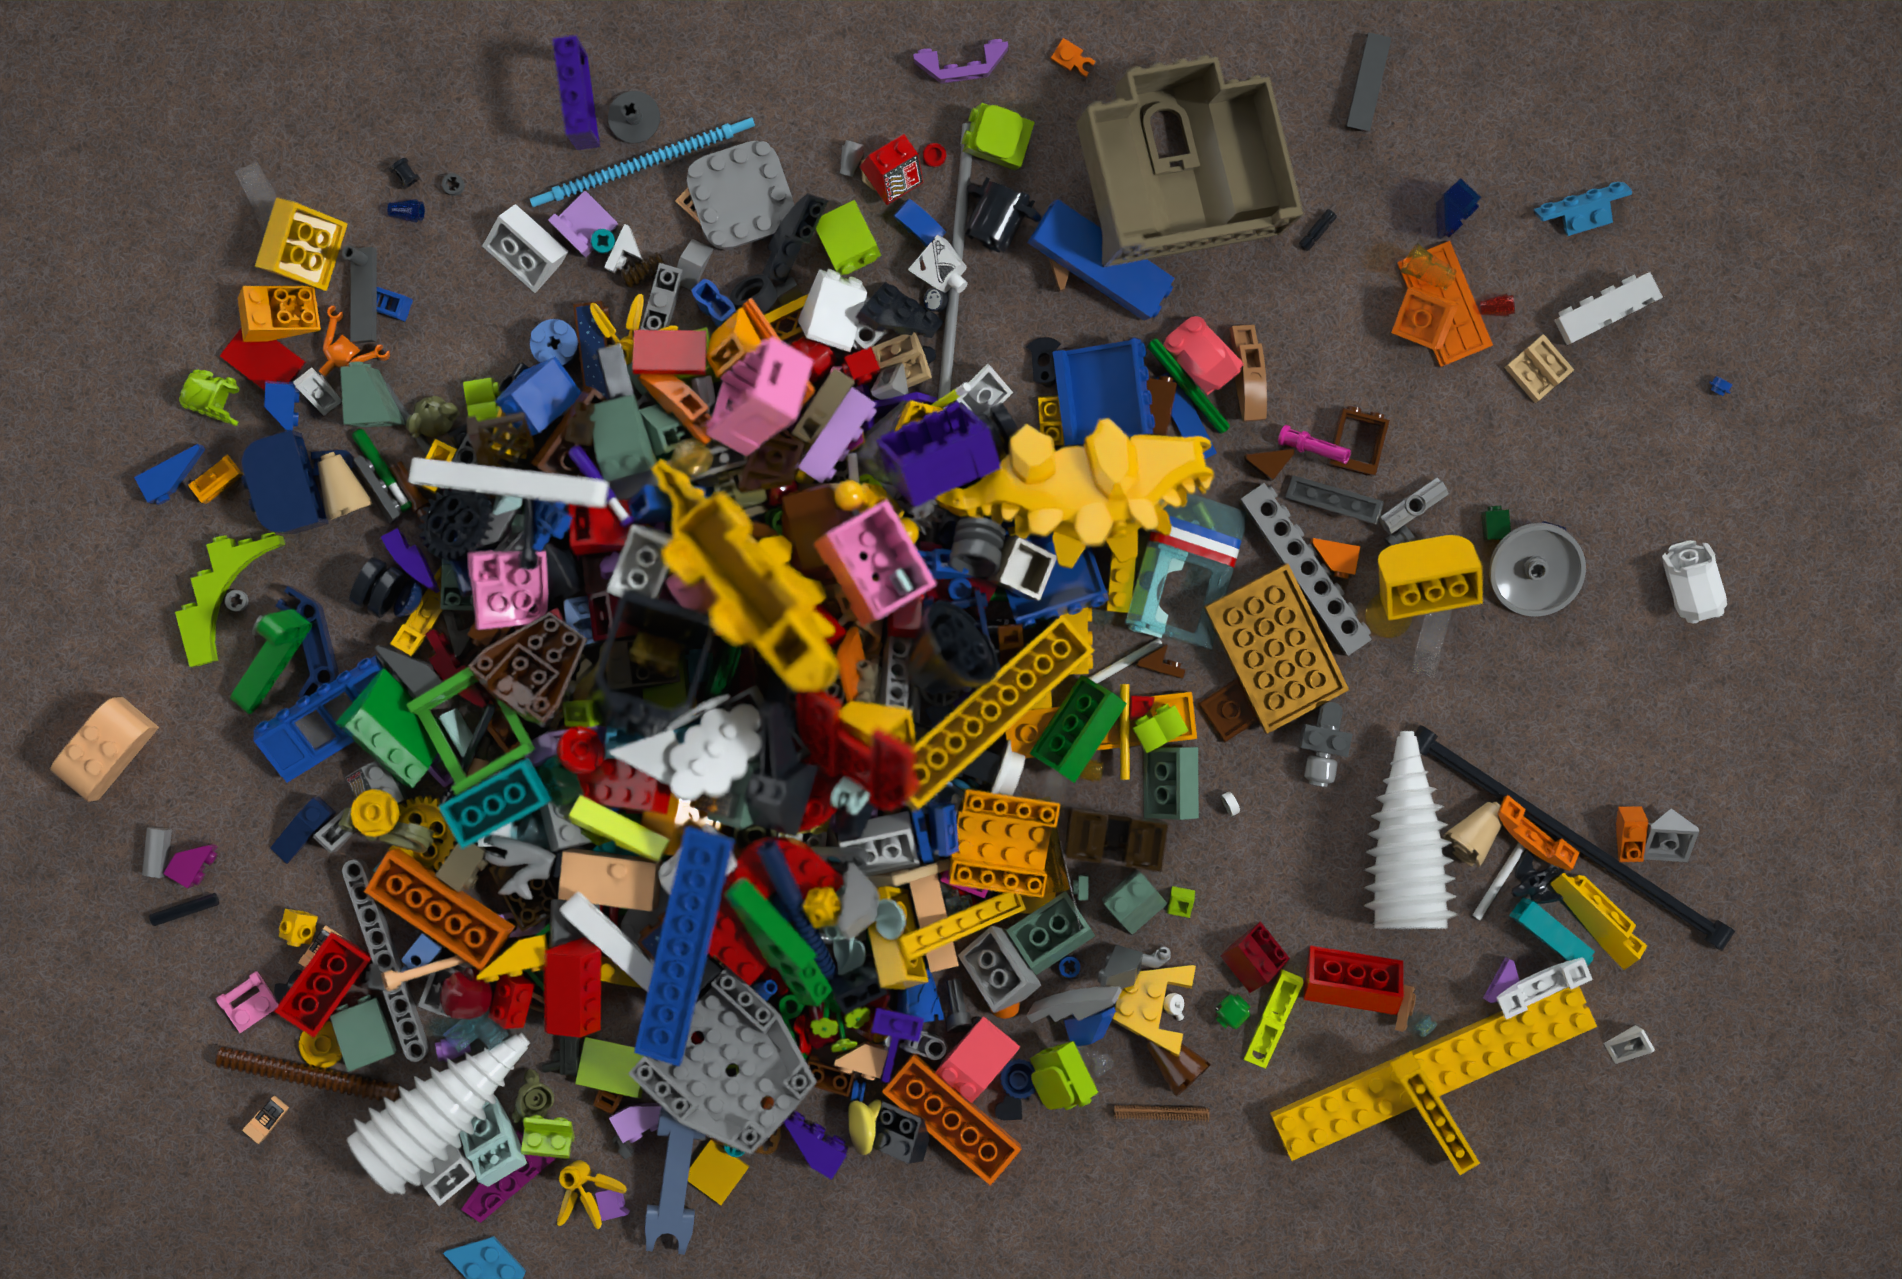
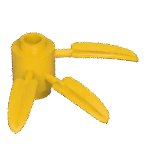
M638 294L635 297L628 314L626 329L629 330V335L623 337L620 341L615 335L616 329L596 303H591L590 305L592 316L606 338L612 337L616 344H621L626 365L633 361L634 330L639 329L644 301L642 294ZM672 325L659 330H678V327Z
M582 1160L574 1161L560 1172L559 1182L567 1190L557 1218V1225L562 1226L569 1218L578 1194L574 1191L578 1188L581 1193L580 1199L594 1227L599 1229L602 1225L599 1209L590 1192L585 1193L582 1184L589 1180L593 1181L597 1187L618 1193H626V1186L620 1181L603 1174H597L595 1177H592L591 1169L586 1162Z

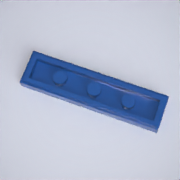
M1168 372L1165 373V374H1163V375H1161V376L1171 377V375H1170ZM1177 384L1171 416L1181 436L1184 438L1200 436L1210 440L1190 398ZM1212 442L1211 448L1203 452L1204 460L1217 454Z

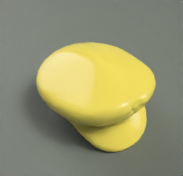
M879 1099L872 1101L868 1106L860 1101H852L849 1104V1133L853 1146L860 1155H867L872 1150L876 1131L875 1120L881 1108V1100Z

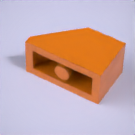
M1316 538L1310 539V544L1316 550L1319 558L1329 571L1334 572L1335 577L1348 579L1349 575H1355L1360 546Z

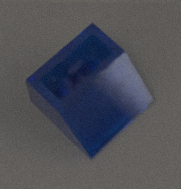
M1461 178L1436 202L1437 236L1440 239L1445 235L1449 238L1463 225L1460 220L1462 218L1466 220L1479 208L1477 202L1482 197Z

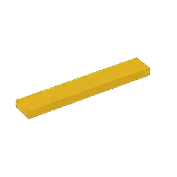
M1003 892L896 940L906 962L1026 910L1020 894Z

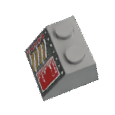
M376 760L345 777L355 798L363 791L380 789L388 792L394 797L397 804L409 798L403 785Z

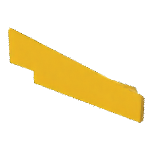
M1562 873L1551 882V886L1558 894L1562 895L1563 901L1599 945L1623 970L1640 960L1647 945L1632 934L1636 924L1587 877L1577 875L1573 878L1568 877L1566 873Z

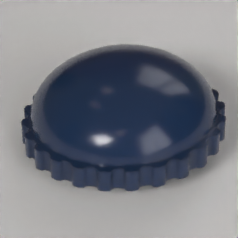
M410 579L403 585L394 604L393 612L395 616H408L418 608L422 599V590L417 580Z
M1014 1059L1005 1065L1000 1073V1085H1002V1089L1005 1090L1009 1097L1021 1100L1035 1093L1036 1089L1031 1079L1032 1074L1035 1072L1033 1065L1029 1061H1025V1059Z

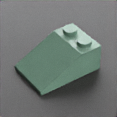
M634 394L595 404V411L590 416V421H595L593 438L597 460L604 480L609 481L650 470L657 460Z

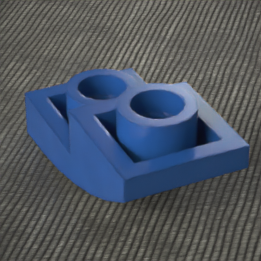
M907 199L893 215L926 248L937 235L943 237L946 233L926 211L911 199Z

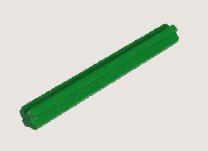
M1158 339L1150 341L1147 348L1214 428L1220 434L1226 432L1230 424Z

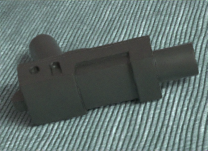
M560 1035V1051L555 1052L554 1061L542 1064L543 1072L547 1073L560 1069V1075L570 1074L574 1077L577 1076L580 1064V1038Z

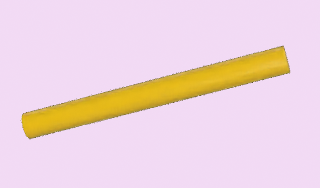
M1120 684V699L1127 703L1120 714V779L1129 780V684Z

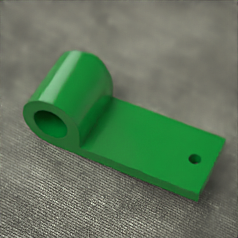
M789 990L780 1001L779 1007L784 1023L799 1049L800 1035L794 1030L795 1017L799 1016L807 1005L798 1003L792 991ZM801 1053L806 1062L809 1056L806 1053Z

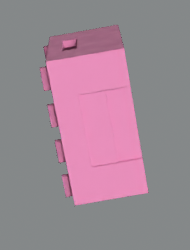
M773 337L767 342L763 341L757 346L755 352L751 351L745 356L744 361H739L733 366L732 371L728 370L721 376L723 382L711 420L706 423V427H708L706 434L745 456L750 455L759 448V445L796 419L813 360ZM728 399L733 401L729 406L733 409L732 411L726 409Z
M888 500L829 532L813 543L824 563L829 565L850 601V608L861 627L877 620L936 585ZM861 552L867 555L866 561L860 559L859 554ZM904 568L915 589L901 597L891 582L889 575ZM873 573L879 576L878 582L872 580Z

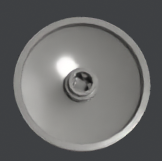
M1547 523L1527 524L1511 531L1496 546L1489 564L1490 583L1498 599L1510 610L1526 616L1549 615L1567 606L1579 593L1586 574L1584 553L1577 541L1564 529Z

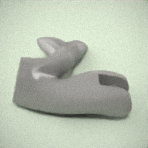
M491 836L489 843L505 849L506 852L505 855L486 851L485 860L494 865L504 867L528 864L502 887L499 894L509 895L516 892L522 898L532 899L527 882L532 879H548L556 855L527 842Z

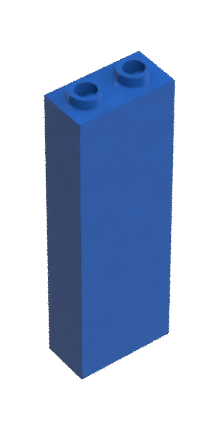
M1060 200L1053 201L1027 243L1143 321L1152 317L1155 318L1162 307L1159 304L1163 297L1167 298L1173 289L1171 284L1175 278L1149 260L1103 267L1102 229Z

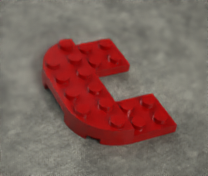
M798 689V730L803 744H808V748L813 754L812 759L825 773L832 778L840 773L869 792V803L886 810H892L897 806L901 807L917 794L920 781L915 777V750L879 727L871 732V749L868 748L861 741L848 735L840 728L841 703L836 698L831 697L822 690Z
M765 837L751 843L736 859L737 866L725 878L708 953L712 957L716 956L748 985H751L769 964L725 894L740 878L747 879L766 900L775 891L766 867L757 852L758 847L763 842L769 840L777 841L805 901L810 890L831 887L834 893H836L844 885V877L805 843L791 837Z

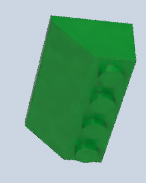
M1081 674L1029 754L1075 783L1127 703L1111 691Z

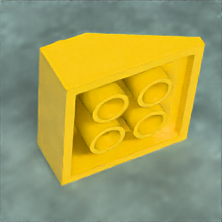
M276 198L255 267L327 291L348 223L299 203Z

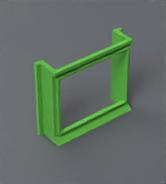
M468 668L407 704L410 712L419 716L456 785L452 789L456 796L535 750L515 711L496 698L521 746L468 778L466 777L430 710L478 682L477 678Z

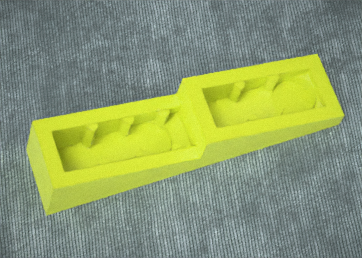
M581 795L569 814L572 824L614 840L617 846L657 862L660 861L670 842L669 839Z
M1283 969L1280 970L1244 1060L1266 1069L1283 1033L1284 1024L1302 988V977ZM1253 1050L1264 1054L1265 1057L1256 1059L1252 1052Z

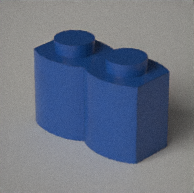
M703 279L692 288L697 306L703 313L711 316L718 328L736 312L733 303L727 297L720 295L718 288L711 281Z

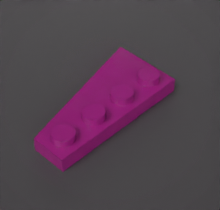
M517 1130L516 1135L522 1147L524 1134ZM524 1155L527 1162L526 1165L489 1187L479 1183L461 1210L481 1223L547 1165L553 1162L556 1157Z

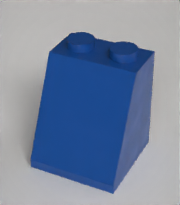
M555 356L523 370L496 399V403L506 416L525 412L531 434L535 435L540 433L574 404L582 392ZM520 421L512 424L515 427V429H518L522 425V422Z

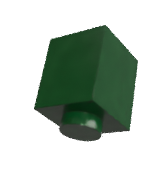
M1502 506L1487 507L1488 511L1481 512L1483 541L1503 539L1511 532L1509 509L1502 510Z

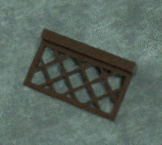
M525 412L478 421L476 416L466 418L468 436L479 466L511 469L514 464L523 466L520 471L532 469L538 473L542 472L531 464L538 452ZM522 422L518 429L509 426L511 423ZM494 427L498 430L491 434L484 429ZM503 432L512 434L509 440L500 437ZM519 437L527 440L523 446L515 443ZM495 442L504 445L500 450L491 448ZM509 448L518 451L514 456L505 453ZM524 453L533 456L529 461L520 459ZM500 458L509 461L505 466L497 464ZM489 494L491 499L496 498L495 494Z

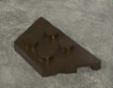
M781 428L750 454L738 486V491L745 493L792 486L805 449V443L799 438L792 436L785 428Z

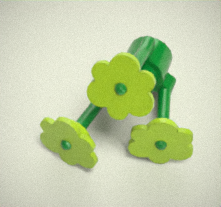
M830 993L824 999L823 1018L811 1023L812 1032L819 1034L823 1038H828L831 1034H837L838 1028L840 1040L831 1046L832 1052H846L850 1049H855L857 1042H850V1039H845L841 1015L842 1010L835 1000L833 993ZM829 1008L832 1012L836 1013L837 1022L828 1019ZM857 1008L845 1016L846 1026L848 1028L852 1026L860 1028L864 1022L870 1019V1010L868 1008Z

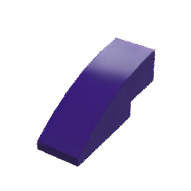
M398 528L381 536L389 553L410 576L435 593L440 592L424 553L417 545L410 547L404 533Z

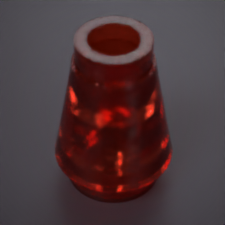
M1506 293L1480 301L1481 315L1509 317V314H1515L1514 296L1507 295Z

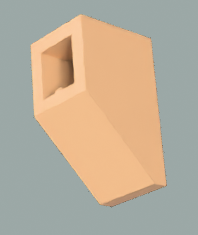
M864 1041L857 1045L855 1049H850L837 1056L834 1065L839 1066L838 1070L842 1072L852 1073V1071L862 1073L861 1076L866 1079L875 1080V1077H881L889 1047Z

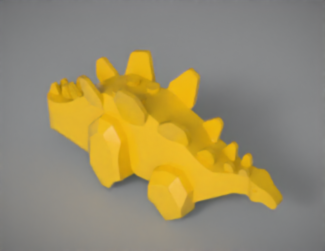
M1110 419L1099 420L1095 432L1086 438L1083 444L1084 448L1073 446L1062 448L1055 452L1051 436H1045L1026 424L1010 439L1008 444L1009 455L1000 463V469L987 474L977 484L965 490L954 488L936 496L934 500L938 505L956 516L969 515V517L983 518V514L985 516L991 515L992 521L999 525L1002 524L1003 520L1011 521L1015 518V535L1022 539H1026L1031 533L1047 536L1050 532H1054L1052 540L1060 567L1073 568L1086 546L1101 545L1104 540L1117 561L1125 563L1135 559L1138 555L1139 528L1144 527L1146 530L1154 529L1164 536L1170 535L1172 526L1169 515L1163 510L1166 505L1183 508L1187 504V492L1194 494L1195 487H1197L1200 493L1205 494L1206 490L1210 488L1211 481L1214 479V473L1211 468L1206 467L1203 452L1211 448V441L1200 436L1184 438L1153 435H1135L1131 437L1130 441Z
M659 460L651 469L658 478L660 488L670 495L674 504V536L661 551L665 565L687 585H694L707 580L715 593L720 597L709 610L712 618L711 624L716 631L734 644L756 645L783 679L794 689L818 691L827 688L837 675L838 663L823 637H830L834 634L835 630L819 613L813 611L815 605L827 599V595L819 581L803 578L786 565L790 560L792 543L784 536L763 538L757 543L750 535L752 525L748 516L724 493H718L712 498L703 496L705 492L702 489L693 488L685 473L673 469L664 460Z

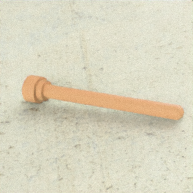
M457 955L400 973L398 971L393 972V970L383 972L382 980L386 991L397 989L401 982L467 963L468 961Z

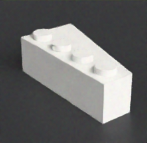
M1649 272L1639 278H1636L1634 274L1622 280L1623 286L1615 289L1614 285L1601 291V297L1594 300L1593 296H1590L1579 302L1581 307L1573 310L1570 306L1558 312L1560 317L1554 321L1566 345L1663 298L1651 273Z

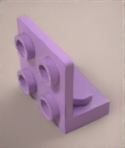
M586 191L559 217L554 213L548 219L585 258L594 250L591 238L595 231L607 229L612 232L618 226V223Z

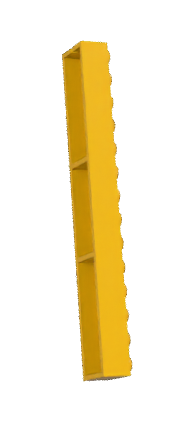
M1580 986L1574 989L1567 987L1528 1005V1010L1509 1019H1505L1503 1012L1500 1011L1416 1048L1411 1052L1437 1094L1441 1096L1596 1028L1597 1025L1589 1007L1584 1005L1587 1002ZM1405 1054L1271 1112V1118L1291 1161L1416 1107L1390 1064Z

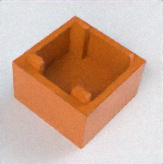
M1417 287L1408 288L1391 333L1433 350L1441 349L1459 304Z

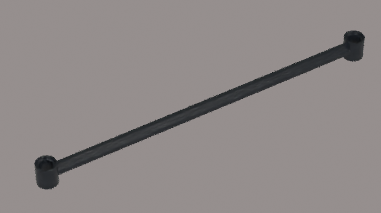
M1422 725L1418 727L1414 736H1417L1420 754L1426 756L1427 753H1430L1501 801L1504 800L1505 796H1510L1526 809L1523 814L1524 816L1559 839H1564L1577 851L1706 935L1704 938L1706 942H1710L1721 951L1724 950L1735 933V930L1719 920H1716L1715 923L1711 922L1437 742L1438 735Z

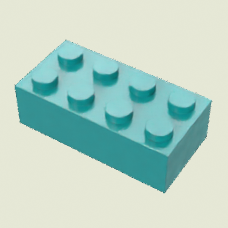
M526 758L439 806V809L460 847L463 849L547 804L552 799L530 759Z

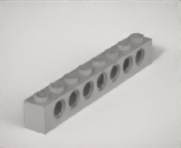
M1265 483L1261 484L1239 499V502L1282 564H1289L1304 597L1343 654L1349 656L1372 640L1369 636L1371 634L1370 629L1364 622H1359L1355 616L1358 614L1351 602L1347 604L1342 597L1344 595L1342 588L1337 582L1333 584L1328 577L1331 575L1329 569L1324 563L1320 565L1315 558L1318 555L1316 550L1310 543L1307 545L1302 539L1304 536L1303 531L1297 524L1293 525L1289 520L1291 514L1283 504L1280 506L1276 501L1277 494L1272 486H1266ZM1263 503L1271 505L1272 514L1270 516H1264L1261 513ZM1276 523L1284 524L1286 532L1283 536H1279L1274 532ZM1291 542L1299 546V552L1295 556L1289 554L1287 550ZM1303 562H1309L1312 565V572L1309 575H1305L1301 571ZM1318 581L1323 582L1326 586V590L1322 595L1317 594L1314 590V586ZM1331 601H1336L1339 605V610L1336 614H1331L1328 611V604ZM1345 620L1350 621L1352 624V631L1348 634H1345L1341 629V624Z

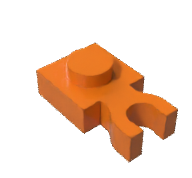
M1064 38L1051 57L1052 61L1070 72L1073 67H1076L1084 77H1087L1089 72L1083 69V64L1089 63L1091 66H1094L1096 63L1092 58L1082 57L1083 50Z

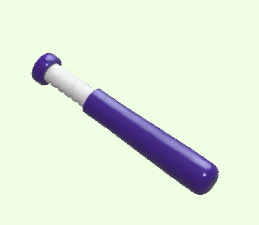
M574 446L569 450L570 458L587 479L605 482L580 446ZM608 486L605 503L609 504L618 518H620L621 526L627 528L635 519L626 513L616 499L617 496Z

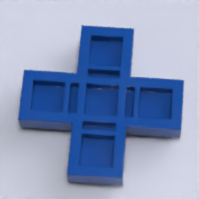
M534 499V549L542 551L544 545L549 541L550 533L562 539L564 533L569 529L572 516L563 509L566 503Z

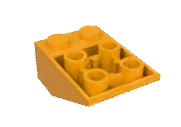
M243 286L237 299L243 342L272 341L321 330L315 287Z

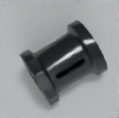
M406 157L396 161L389 168V171L394 173L402 183L401 187L403 189H407L420 179L419 175L415 174L408 165Z

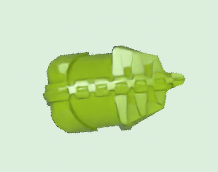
M197 369L190 373L180 392L179 401L182 407L237 426L239 422L231 418L229 413L223 410L228 394H235L240 390L236 380L230 377L226 379L221 377L213 378V373L206 370Z

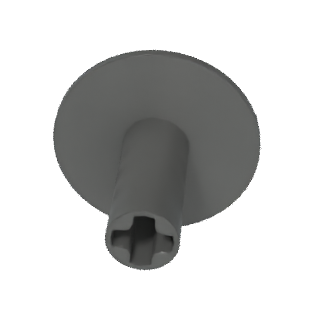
M629 91L619 95L612 102L608 112V122L612 132L622 141L641 143L651 138L657 131L660 124V111L656 102L649 95L640 91Z

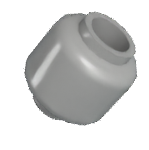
M1317 751L1316 756L1311 755L1307 758L1304 776L1309 780V784L1328 787V783L1335 781L1338 764L1336 760L1330 758L1331 754Z

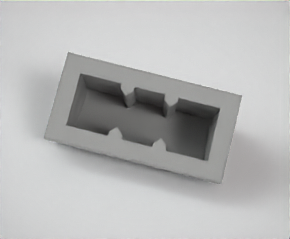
M147 827L142 875L155 878L166 876L163 873L169 863L172 829Z

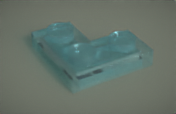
M488 1011L480 1017L461 1019L443 1034L445 1039L458 1052L463 1050L477 1037L491 1050L509 1035L506 1029L489 1018Z

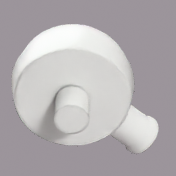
M1177 993L1168 994L1163 1004L1165 1012L1175 1015L1178 1021L1183 1020V997Z

